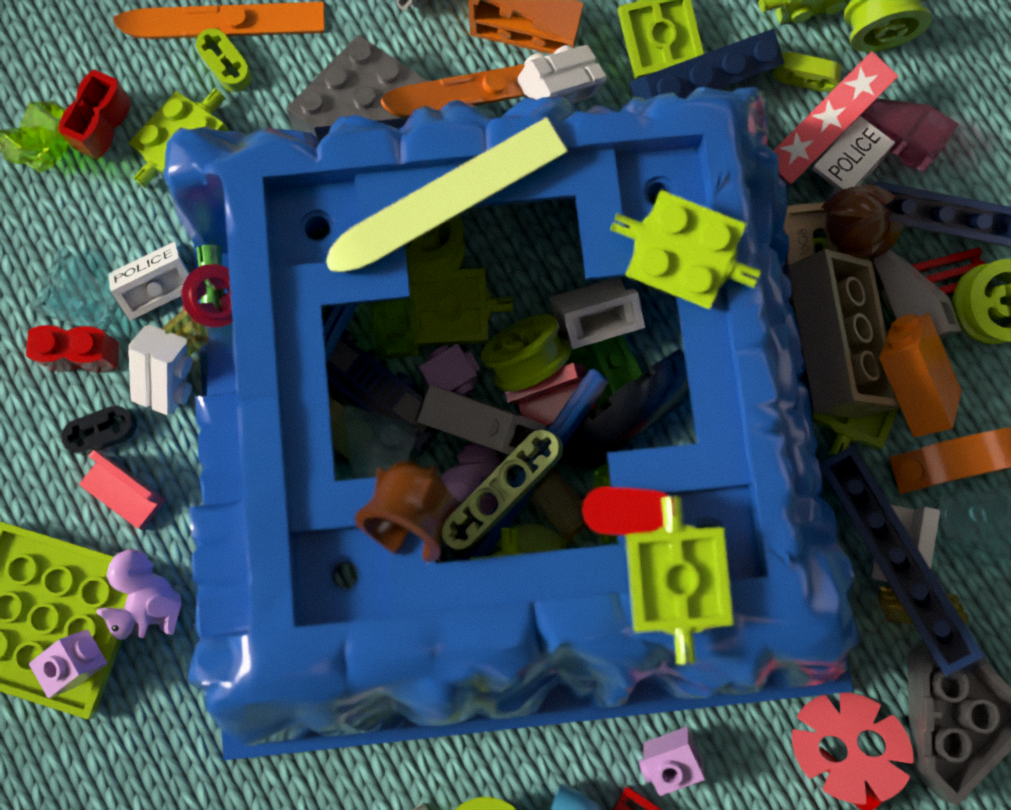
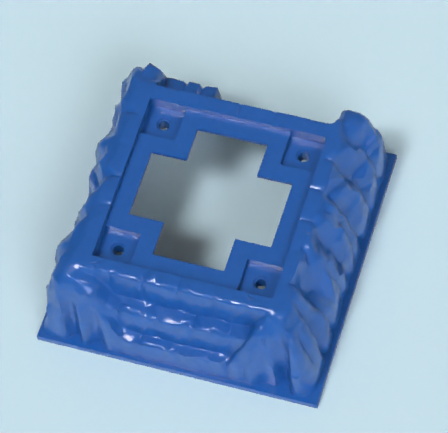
M699 87L689 94L686 99L679 98L674 93L660 94L647 100L643 97H633L620 111L610 107L595 105L585 113L578 111L572 101L564 97L556 99L551 96L539 99L529 97L521 100L501 118H491L472 105L455 100L448 102L440 111L427 106L414 110L405 125L399 129L358 115L341 116L333 123L328 135L321 142L310 132L274 129L271 127L256 129L247 136L239 131L222 132L208 126L191 130L180 128L170 137L166 145L163 177L171 193L176 213L194 243L195 269L198 268L196 247L201 245L222 246V266L229 268L233 322L216 328H208L198 323L202 396H196V423L199 429L198 459L203 468L200 474L203 505H194L189 508L192 537L197 545L192 554L193 582L198 590L195 627L199 641L194 647L188 680L190 685L205 692L206 709L209 715L215 719L216 724L222 729L223 761L853 692L847 653L858 645L860 638L859 630L853 619L848 601L854 573L850 559L840 548L836 538L838 526L834 509L822 498V474L815 453L818 440L814 431L810 395L804 384L805 360L802 354L798 323L792 308L791 278L787 276L785 263L789 253V236L783 229L788 207L786 184L779 178L778 154L767 147L766 129L768 118L765 115L766 99L763 91L756 87L739 88L733 92ZM546 117L566 148L567 153L471 208L576 198L585 278L588 281L627 277L625 274L634 255L635 240L610 231L613 222L630 229L629 226L616 222L614 218L617 213H620L642 223L654 207V204L649 201L648 196L659 195L660 190H663L745 223L746 226L737 245L736 261L761 270L759 278L741 272L742 275L757 280L754 288L728 278L719 287L710 310L677 297L697 444L607 454L611 487L656 490L667 494L671 498L682 497L683 525L694 528L705 526L709 529H724L733 625L708 627L698 633H694L697 663L676 664L675 638L673 634L663 631L634 632L625 536H617V545L435 564L434 560L426 563L422 560L424 541L411 530L398 556L373 541L356 525V512L363 508L374 495L376 477L345 481L335 480L322 307L410 299L405 245L372 264L349 272H332L328 268L326 261L331 247L341 235L353 226ZM316 229H330L326 238L318 241L310 239L311 234ZM353 563L358 569V580L352 587L343 589L337 583V571L342 565Z

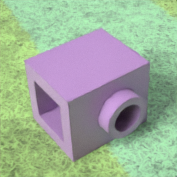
M458 344L451 348L448 345H444L436 349L429 355L430 360L418 367L426 384L466 397L475 390L473 386L478 383L476 371L480 370L477 361L469 350L463 353Z
M88 629L57 640L29 663L48 699L78 687L107 664Z
M688 726L644 742L643 759L639 760L640 768L645 781L648 784L654 783L659 796L705 780L704 760Z

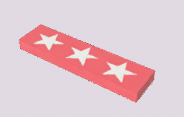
M871 51L773 150V152L778 154L779 177L791 186L898 78V75Z

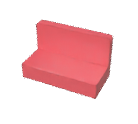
M571 363L561 367L553 375L536 385L518 391L504 392L508 403L519 405L521 415L549 426L554 422L587 373L584 365ZM596 401L589 411L596 409Z
M93 450L89 457L96 463L79 485L137 529L143 530L166 499L110 457Z

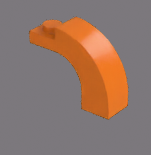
M1011 427L964 436L889 457L899 493H908L956 480L1011 469Z

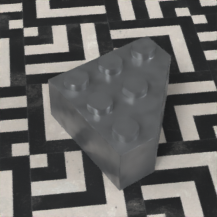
M358 34L286 109L293 130L310 132L320 142L328 135L333 123L341 116L358 115L399 129L405 125L409 118H401L390 114L381 104L382 97L385 93L395 88L429 81Z
M921 640L907 654L909 735L914 756V762L910 764V769L939 799L958 806L1011 751V687L987 663L948 682L924 641Z

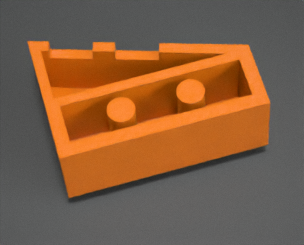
M468 0L470 36L548 54H554L560 47L568 44L575 48L584 3L577 0Z

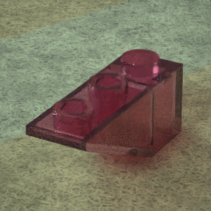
M877 98L860 115L895 142L890 150L891 152L901 157V160L909 167L918 168L922 172L936 159L959 125L928 104Z

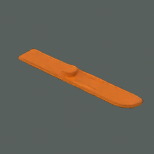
M324 2L143 8L122 12L113 18L115 26L123 33L140 39L197 38L202 31L212 28L221 30L227 37L325 33Z
M515 65L395 88L385 93L381 99V104L390 114L401 118H409L414 110L427 106L440 111L448 102L455 100L463 101L474 107L528 96L524 95L517 82V77L525 65Z

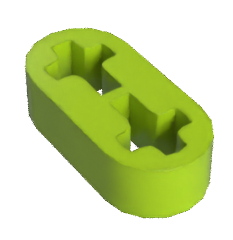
M212 28L202 31L196 39V48L204 63L225 89L232 92L244 90L251 82V72L245 59L221 30ZM214 43L216 46H219L222 54L217 56L212 49L208 48V45ZM230 64L235 71H239L240 75L237 78L229 75L226 69L227 65Z
M783 52L782 56L785 64L773 68L772 76L778 82L821 92H831L840 83L843 70L842 66L837 62L794 52Z

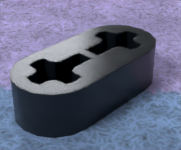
M110 406L69 422L62 431V443L66 449L75 454L90 455L93 450L98 452L130 439L136 432L137 419L133 413L121 406ZM115 416L126 420V422L120 425V432L112 428L104 430L105 427L115 423ZM81 429L87 433L95 431V434L84 438L85 445L82 446L74 442V439L79 437L78 430Z

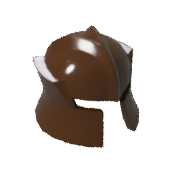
M864 184L843 189L830 197L821 208L827 212L825 223L827 234L831 242L838 248V252L864 259L876 258L892 248L900 237L904 224L893 221L889 222L891 210L887 209L884 205L891 202L896 196L876 185Z
M411 461L398 462L388 471L377 467L374 495L363 508L356 512L355 522L368 537L396 556H398L411 530L424 541L422 560L429 563L440 556L441 530L458 501L438 475L435 466L424 468Z

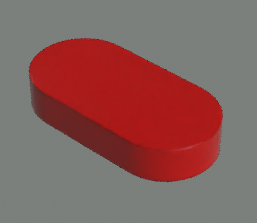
M600 487L590 492L583 504V516L587 525L599 534L625 536L627 534L651 533L664 527L661 498H668L669 496L656 490Z

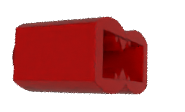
M94 69L83 78L77 90L76 101L63 113L59 123V133L74 150L97 160L111 146L114 129L127 117L131 106V99L117 79Z
M42 325L28 330L26 357L49 370L68 372L81 367L89 372L105 373L117 368L119 342L98 328L79 326L66 331L57 326Z

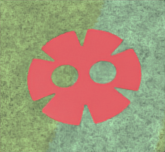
M839 693L841 713H838L826 695H821L808 702L800 710L797 718L816 732L792 730L793 750L800 767L808 778L812 779L830 769L831 771L823 786V791L837 799L856 804H866L867 802L865 781L868 782L881 801L892 798L905 787L910 776L890 763L889 760L912 764L914 762L913 748L906 730L894 715L874 724L881 705L868 697L854 693ZM866 730L877 732L886 743L885 752L877 757L866 755L857 744L858 735ZM826 736H835L841 739L847 747V757L841 762L826 760L819 751L821 739Z

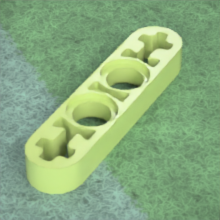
M537 430L531 433L449 516L442 528V536L445 543L451 548L458 550L474 547L560 460L563 453V445L560 438L547 430ZM539 440L544 442L551 440L552 443L548 447L552 452L550 456L539 455L532 462L539 466L536 471L531 464L521 459L524 454L526 457L533 458L538 453L539 448L536 443ZM520 465L525 470L526 479L521 486L513 488L507 482V472L511 467ZM492 493L498 499V509L492 515L487 516L480 510L479 503L482 496ZM470 510L475 518L483 522V525L480 526L479 523H472L465 531L468 536L467 540H456L455 536L458 533L455 528L456 524L466 525L474 518L467 514Z

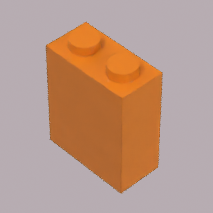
M930 313L920 316L915 314L902 316L891 324L879 359L913 437H919L953 429L962 390Z

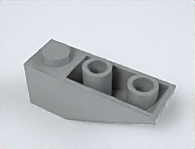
M892 248L876 258H870L869 261H872L873 270L877 275H880L884 289H882L883 300L887 307L893 310L896 320L908 314L920 316L930 313L940 340L962 332L949 296Z
M427 384L415 418L416 422L509 455L531 433L537 430H545L546 425L524 415ZM524 454L521 458L527 460L529 457H526Z

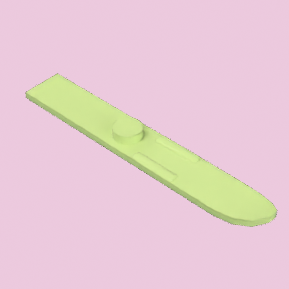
M546 117L353 226L341 235L331 247L326 261L328 268L332 272H349L372 264L566 154L567 150Z

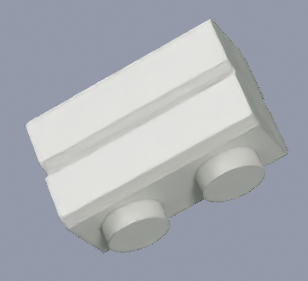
M568 44L560 47L554 54L545 56L543 52H539L530 56L525 61V67L517 77V82L524 95H528V98L539 99L551 96L556 99L564 97L572 101V103L594 97L606 82V75L599 63H595L596 58L588 45L572 48Z
M150 324L144 326L128 345L131 401L145 407L152 406V410L169 415L175 411L179 404H185L191 394L192 384L187 382V375L192 366V358L187 356L186 338L173 333L165 334V330Z

